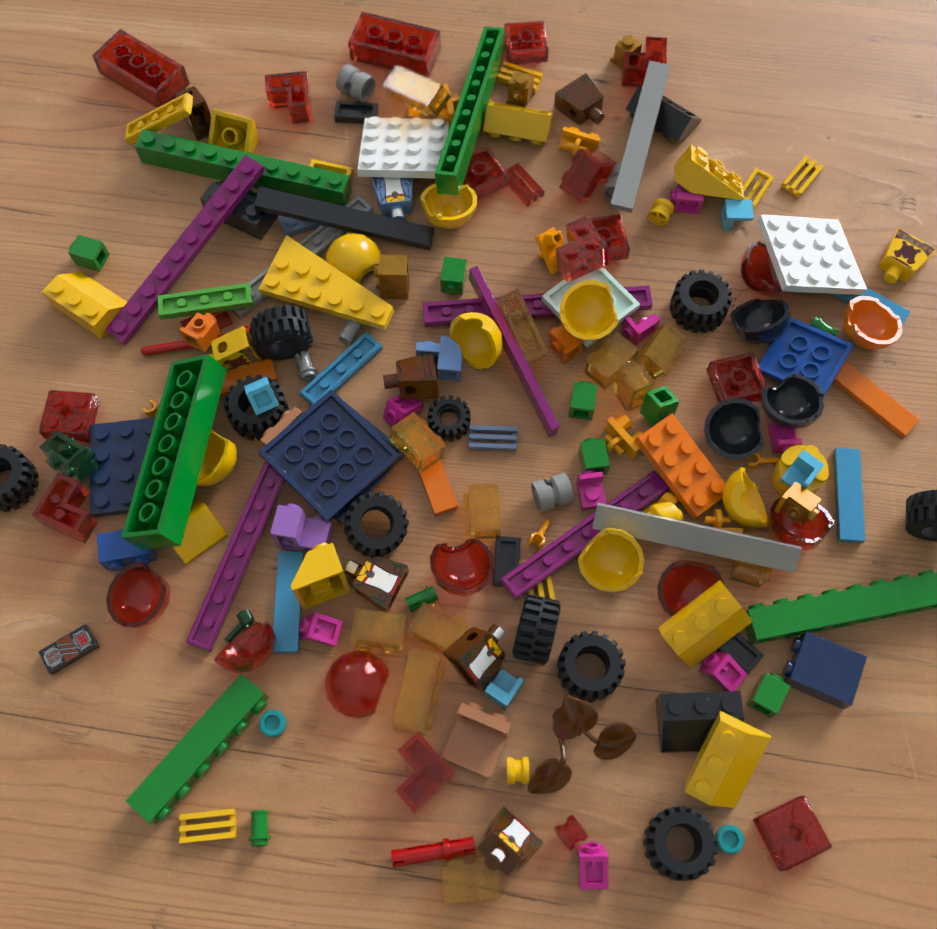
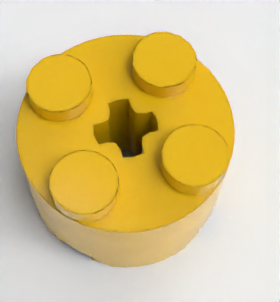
M796 445L788 448L774 465L771 474L772 484L779 494L783 496L790 488L781 482V478L803 449L825 464L806 489L815 494L829 477L828 464L817 447L813 445Z

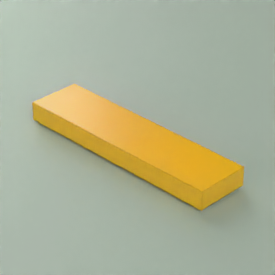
M187 92L127 123L125 142L130 145L136 143L142 129L157 132L191 115L193 96Z

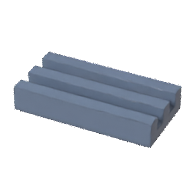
M469 425V450L516 452L517 427ZM474 440L490 442L511 441L512 444L474 443Z

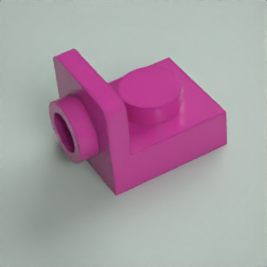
M677 183L676 188L671 190L670 202L674 205V212L699 214L704 202V195L682 192V186Z
M654 313L648 318H641L635 324L627 316L623 320L621 329L624 336L637 345L657 331L661 319Z
M398 395L387 400L383 419L400 431L403 429L407 418L422 411L423 403L418 399L403 400Z
M771 423L767 427L773 454L781 453L782 455L788 448L802 445V439L796 437L795 429L782 428L775 423Z
M590 470L578 476L576 486L582 511L596 509L598 503L607 504L602 485V472L595 473V471Z
M313 612L301 621L299 632H302L300 640H312L335 647L343 621Z
M717 651L708 655L703 661L704 664L699 669L702 674L710 675L725 692L736 691L748 675L728 653Z
M586 842L584 845H577L580 890L608 889V854L605 846L597 842Z

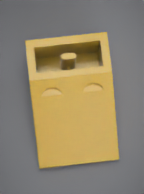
M690 145L674 164L675 182L689 192L736 200L744 199L741 177L733 171L729 173L725 170V166L719 160L710 159L707 156V152L701 147L695 148L693 145Z

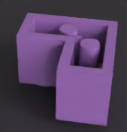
M286 504V506H277L270 534L278 549L307 554L318 544H330L334 529L331 522L327 523L319 516H315L314 519L306 518L300 506Z

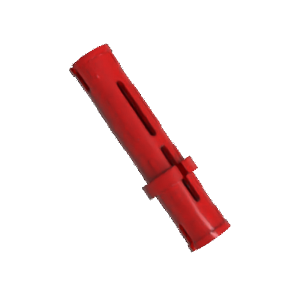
M470 836L454 840L443 838L442 842L392 849L391 859L393 868L443 859L447 862L452 861L451 858L475 855L474 837Z

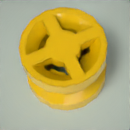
M657 198L653 203V209L649 211L647 217L654 225L666 226L670 219L669 216L673 214L675 208L669 200Z
M506 757L507 785H513L515 782L528 785V757H522L520 760Z

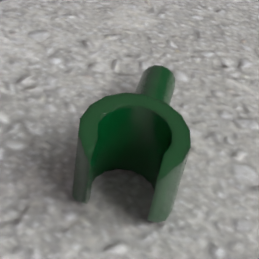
M244 609L236 615L240 623L225 638L228 643L240 631L254 624L255 618L251 611Z

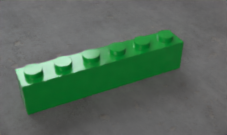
M241 673L127 798L126 802L148 823L156 825L158 822H164L172 813L171 807L178 800L182 801L191 792L192 788L190 786L196 779H202L209 772L212 761L216 757L220 758L227 752L230 747L228 743L247 729L249 725L247 722L254 714L256 716L265 709L267 706L266 701L269 697Z

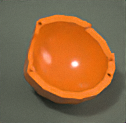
M859 296L849 302L844 313L843 328L846 336L856 346L866 350L884 349L895 343L902 334L900 317L896 316L887 306L879 302L880 299L870 296Z

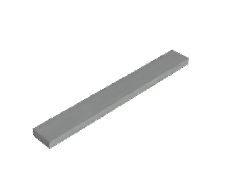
M649 61L613 193L611 209L630 213L633 211L671 65Z
M359 195L345 205V207L374 213L373 207ZM320 225L301 240L299 244L317 256H321L329 249L335 239L348 234L349 231ZM269 267L249 282L252 290L253 307L231 310L240 320L269 298V296L260 294L258 289Z
M602 503L597 504L592 529L601 531L606 528L622 529L637 539L796 573L802 551L801 546Z

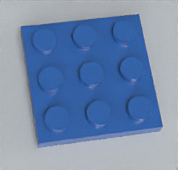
M790 317L787 328L781 336L772 342L758 364L756 373L780 384L787 376L793 373L799 374L815 382L825 396L851 353L854 344Z

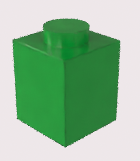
M78 235L75 241L71 243L68 252L75 265L97 272L101 271L109 256V252L102 241Z
M444 257L440 278L441 292L451 295L463 294L467 259Z
M588 381L574 382L568 417L592 421L598 385Z
M665 385L646 392L640 413L653 427L673 413L675 415L679 400Z
M593 437L580 442L578 452L582 473L593 470L595 473L602 472L603 475H606L610 463L605 439Z
M765 673L759 678L747 705L772 718L778 714L791 686L784 683L785 680L779 675Z

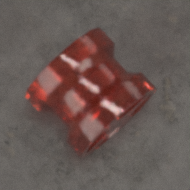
M570 815L563 825L558 824L554 827L558 837L569 851L575 848V844L578 841H585L588 838L585 830L573 815Z

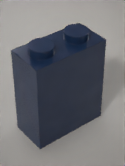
M807 631L800 637H795L791 646V651L794 652L792 659L787 661L783 670V675L786 676L784 683L843 710L852 706L867 656Z

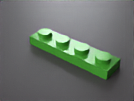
M250 283L158 296V313L161 320L194 316L197 312L205 314L253 307Z

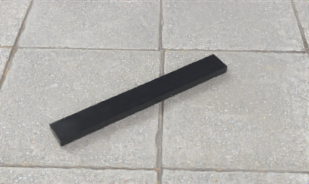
M260 186L254 205V210L426 250H431L435 230L434 227Z

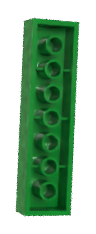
M209 354L171 362L121 535L122 539L142 550L181 546L227 371L224 366Z

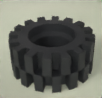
M449 395L447 400H445V396L440 397L441 401L434 400V406L430 405L427 414L430 432L434 433V437L437 439L440 436L441 441L446 442V438H449L450 442H454L455 437L457 440H460L462 434L464 436L467 434V429H469L471 422L470 409L467 407V403L465 401L461 403V398L459 397L453 400V395ZM445 412H453L458 416V421L454 425L447 426L441 423L440 417Z

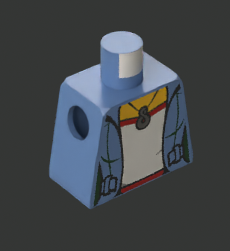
M371 177L373 193L381 215L405 221L404 214L413 212V178Z

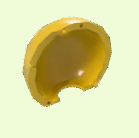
M436 183L426 188L420 197L423 210L429 221L436 227L449 230L460 228L472 218L477 207V195L468 185H462L460 195L455 196L437 194Z
M348 233L338 237L331 243L326 253L325 261L357 283H360L365 274L370 271L374 272L375 264H379V254L381 252L376 243L367 236Z
M597 280L581 281L571 286L563 295L559 306L560 319L565 329L574 337L585 341L599 340L609 335L618 325V317L614 308L610 287L607 283Z
M470 312L457 316L451 322L450 338L461 348L462 360L474 369L481 370L483 368H490L499 359L503 346L502 333L490 317L481 313Z
M213 430L210 432L197 486H212L223 481L232 472L237 461L236 445Z
M741 467L733 472L724 484L722 498L725 510L732 520L744 527L754 529L769 527L770 522L767 509L758 490L760 487L756 486L755 482H751L745 473V468Z
M606 528L600 531L583 549L578 557V564L581 574L590 585L602 591L617 592L626 590L638 581L643 573L644 556L641 546L632 535L622 529Z

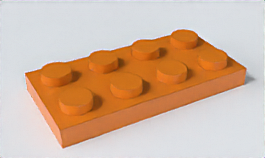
M673 413L634 440L692 519H695L722 499L725 482Z

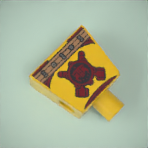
M898 228L889 241L879 264V268L886 272L883 279L890 284L896 283L898 279L902 282H908L926 265L936 249Z
M244 326L211 342L213 353L209 355L227 370L263 361V358L256 354L252 336Z

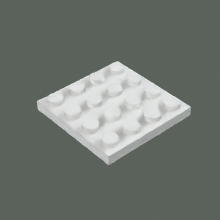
M365 118L358 162V177L435 178V171L449 132V121L444 122L443 119Z
M760 215L757 223L782 291L862 295L867 290L839 220Z

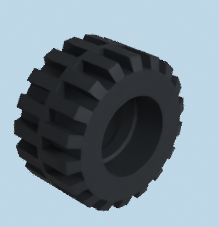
M694 270L690 271L689 275L684 274L681 280H678L670 301V310H672V318H677L676 323L678 325L682 324L684 326L683 329L686 331L692 329V333H697L698 331L707 333L708 329L713 331L723 323L733 297H731L732 290L728 288V282L722 281L723 277L719 274L715 276L713 275L714 272L709 271V273H705L704 270H699L696 273ZM691 298H703L707 300L711 306L697 305L691 300Z
M290 305L274 306L257 313V316L251 319L250 329L256 354L264 359L294 358L296 353H299L300 356V351H308L313 345L309 317L302 308Z
M249 375L246 376L244 381L241 379L237 380V385H232L229 388L231 393H226L225 395L227 401L224 402L225 413L233 429L242 437L246 435L248 440L253 441L254 437H256L258 441H261L260 439L268 428L274 427L280 421L281 416L289 409L282 388L279 387L276 381L272 382L270 377L267 378L279 406L258 415H248L245 413L251 403L246 395L244 386L262 379L261 375H256L255 378Z
M0 444V473L6 470H12L9 479L0 485V510L9 512L11 507L16 510L20 508L19 504L29 502L27 498L34 496L35 491L33 488L38 487L39 482L36 478L39 476L34 464L22 452L13 446L7 447L5 444Z
M937 490L914 493L906 499L905 530L908 534L919 539L937 542Z
M374 491L368 492L367 495L359 496L350 505L344 518V533L347 536L348 543L352 544L353 549L357 552L360 551L366 556H384L395 550L403 542L408 532L409 519L406 518V509L403 510L401 507L402 503L399 500L393 499V495L389 494L388 496L380 491L378 493H374ZM368 511H381L388 517L390 530L385 537L373 539L363 532L361 520Z
M528 594L525 597L512 651L514 658L545 666L549 660L561 609L560 601L533 594Z
M584 631L579 636H572L570 641L565 643L557 662L558 679L562 681L563 689L567 688L569 690L568 694L572 697L576 695L579 697L578 699L583 701L588 699L589 702H595L596 699L601 701L608 695H611L621 683L626 665L625 659H622L624 653L621 648L617 649L618 643L614 639L612 642L607 639L609 635L604 633L603 636H600L598 631H592L591 634ZM586 653L598 656L605 665V675L598 680L584 678L576 668V659Z
M678 806L666 809L650 820V825L644 832L646 839L643 840V846H646L647 851L644 853L646 858L650 859L651 867L657 869L661 876L668 877L674 881L695 880L700 878L699 876L707 874L710 871L708 869L710 866H714L716 862L714 856L719 852V848L715 845V842L719 841L718 835L713 834L712 830L715 828L712 823H707V817L703 813H696L697 810L694 808L687 809L685 806ZM680 826L685 828L694 839V853L687 861H677L667 850L666 836L673 827Z

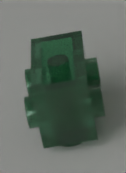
M58 430L39 446L47 456L46 463L55 471L59 469L69 480L74 478L83 483L100 467L94 459L96 454L88 446H82L73 437L69 438Z

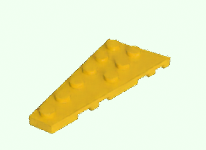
M287 235L258 288L262 295L385 331L394 313L393 306Z

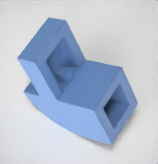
M441 336L440 344L432 341L417 342L416 356L427 353L433 354L434 362L438 363L437 375L439 380L461 381L462 351L453 339Z

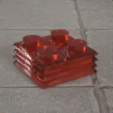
M545 21L504 24L507 62L519 65L521 63L548 61L549 47Z
M485 147L473 152L463 185H468L477 195V199L507 187L508 175L491 149Z
M620 214L578 220L576 230L585 264L592 258L598 263L628 259L630 247Z
M754 353L711 361L706 369L718 403L732 398L746 399L750 402L761 401V392L767 386Z
M50 390L38 432L44 439L90 442V425L95 424L100 400H98L94 393Z
M804 795L796 797L753 819L779 871H787L832 848L828 837ZM790 827L796 829V839L788 837L787 833L791 831Z

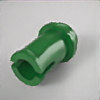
M816 316L809 324L826 333L829 332L833 336H837L840 332L822 320L823 317L819 318Z
M425 586L426 589L405 597L411 613L430 603L434 605L435 601L439 600L433 586Z
M268 810L251 811V837L248 838V841H251V847L268 846V840H270V836H268Z

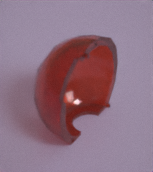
M761 241L753 242L743 253L740 264L741 277L745 285L763 296H773L785 292L781 289L766 245L762 244Z
M781 498L775 500L770 508L769 525L774 536L782 543L801 546L802 551L813 550L823 541L834 524V520L829 512L819 504L816 509L820 512L812 523L806 521L804 525H801L783 511L777 513L775 508Z
M476 538L468 539L463 544L455 547H450L447 543L437 544L430 556L431 574L437 585L449 594L471 596L480 592L490 583L495 571V558L489 547Z
M687 560L674 561L661 574L657 586L658 599L664 611L672 617L719 580L724 586L725 582L719 571L712 565Z
M133 563L116 574L111 582L106 598L108 612L113 621L123 627L141 628L151 625L166 610L170 602L171 588L158 573L144 563Z
M254 621L252 626L227 644L217 654L214 661L227 671L234 673L252 672L262 666L273 654L277 641L276 634L268 622H264V625H262L261 622Z
M355 650L344 653L331 664L327 672L324 685L327 699L335 710L345 716L362 718L373 715L377 710L381 694L389 679L390 670L381 658L371 652Z

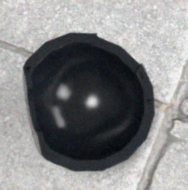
M757 298L739 305L731 312L730 316L739 337L744 342L758 345L772 342L783 334L788 326L791 310L788 303L783 301V299L778 301L773 299L760 300Z
M793 373L787 376L777 387L772 388L770 385L762 390V408L766 416L779 427L791 430L805 428L813 424L821 416L824 409V393L808 377Z
M732 398L722 401L710 410L705 419L704 433L708 445L715 453L727 459L739 460L753 456L764 445L760 428L759 407L746 399Z

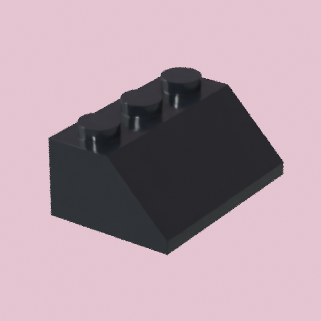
M643 86L637 87L626 107V110L631 112L630 117L633 119ZM663 95L654 131L657 133L659 130L666 134L664 137L673 143H676V141L684 142L699 125L702 118Z
M224 181L211 183L200 198L203 207ZM249 190L224 223L262 240L279 215L254 210L258 193Z
M741 691L660 694L655 699L660 753L699 752L720 711L744 722Z

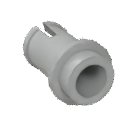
M346 319L348 322L338 338L345 344L351 345L358 330L362 329L364 325Z
M300 351L302 358H300L299 353H296L294 356L299 368L298 375L304 382H310L316 377L317 370L312 366L309 353L307 351Z

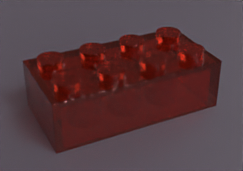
M362 11L348 41L350 60L429 79L441 50V32L437 29Z
M121 29L92 55L100 74L157 108L175 99L176 94L190 84L183 65Z

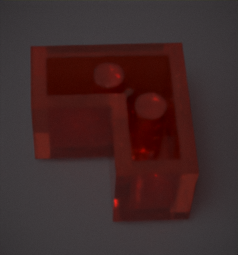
M646 37L643 53L625 51L621 69V86H643L649 61L667 64V38Z
M307 71L265 75L266 95L270 109L289 107L292 124L313 122L311 89Z
M581 148L573 156V164L570 169L563 174L561 178L562 183L559 188L579 202L588 201L598 182H607L617 162L598 149Z
M587 216L566 224L567 244L556 248L557 268L567 282L609 265L608 245Z
M59 472L31 515L43 526L82 543L87 542L98 523L88 512L79 509L89 491L80 481Z
M419 732L415 733L398 749V753L413 769L414 773L395 790L414 814L455 777L453 770Z

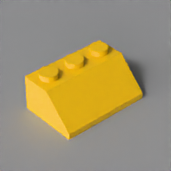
M491 102L487 104L483 131L488 132L490 137L500 138L501 135H507L509 140L521 141L524 138L530 139L529 143L542 145V142H547L554 112Z
M81 271L57 275L42 290L43 295L52 307L102 340L108 334L105 329L127 303V301Z
M333 543L318 544L313 547V550L307 552L290 585L303 610L351 593Z
M719 580L659 626L658 629L661 636L674 652L692 668L751 624L753 620Z
M720 711L685 779L684 792L711 806L735 808L771 736Z

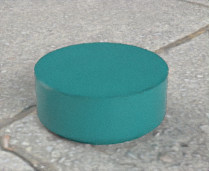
M269 710L261 716L259 727L261 732L267 737L277 738L285 732L287 720L280 711Z
M725 825L720 827L715 835H718L719 840L715 844L721 852L735 854L742 849L744 836L736 826Z

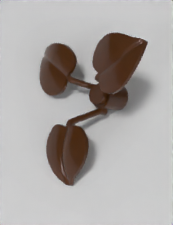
M565 695L562 706L552 716L554 721L553 731L559 738L561 759L559 761L556 758H550L541 763L530 778L527 787L528 792L533 794L553 793L562 789L569 782L572 770L568 765H565L567 758L564 739H572L584 733L593 743L597 744L593 751L595 756L603 760H610L628 751L634 743L637 734L628 724L617 722L605 727L601 731L599 738L594 737L589 731L594 728L598 721L596 710L583 700Z

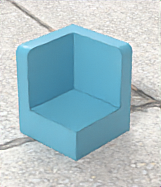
M725 199L721 210L722 231H731L735 221L753 220L752 200Z
M267 377L244 386L246 395L256 415L279 406Z
M803 449L782 476L781 482L788 487L797 482L804 488H807L825 464Z
M500 670L494 681L490 682L486 688L484 696L507 710L522 687L524 679L521 677L516 679L506 671Z

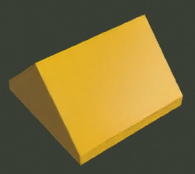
M212 109L208 144L253 154L260 140L254 119Z
M201 498L194 501L191 505L181 546L173 547L186 565L228 536Z

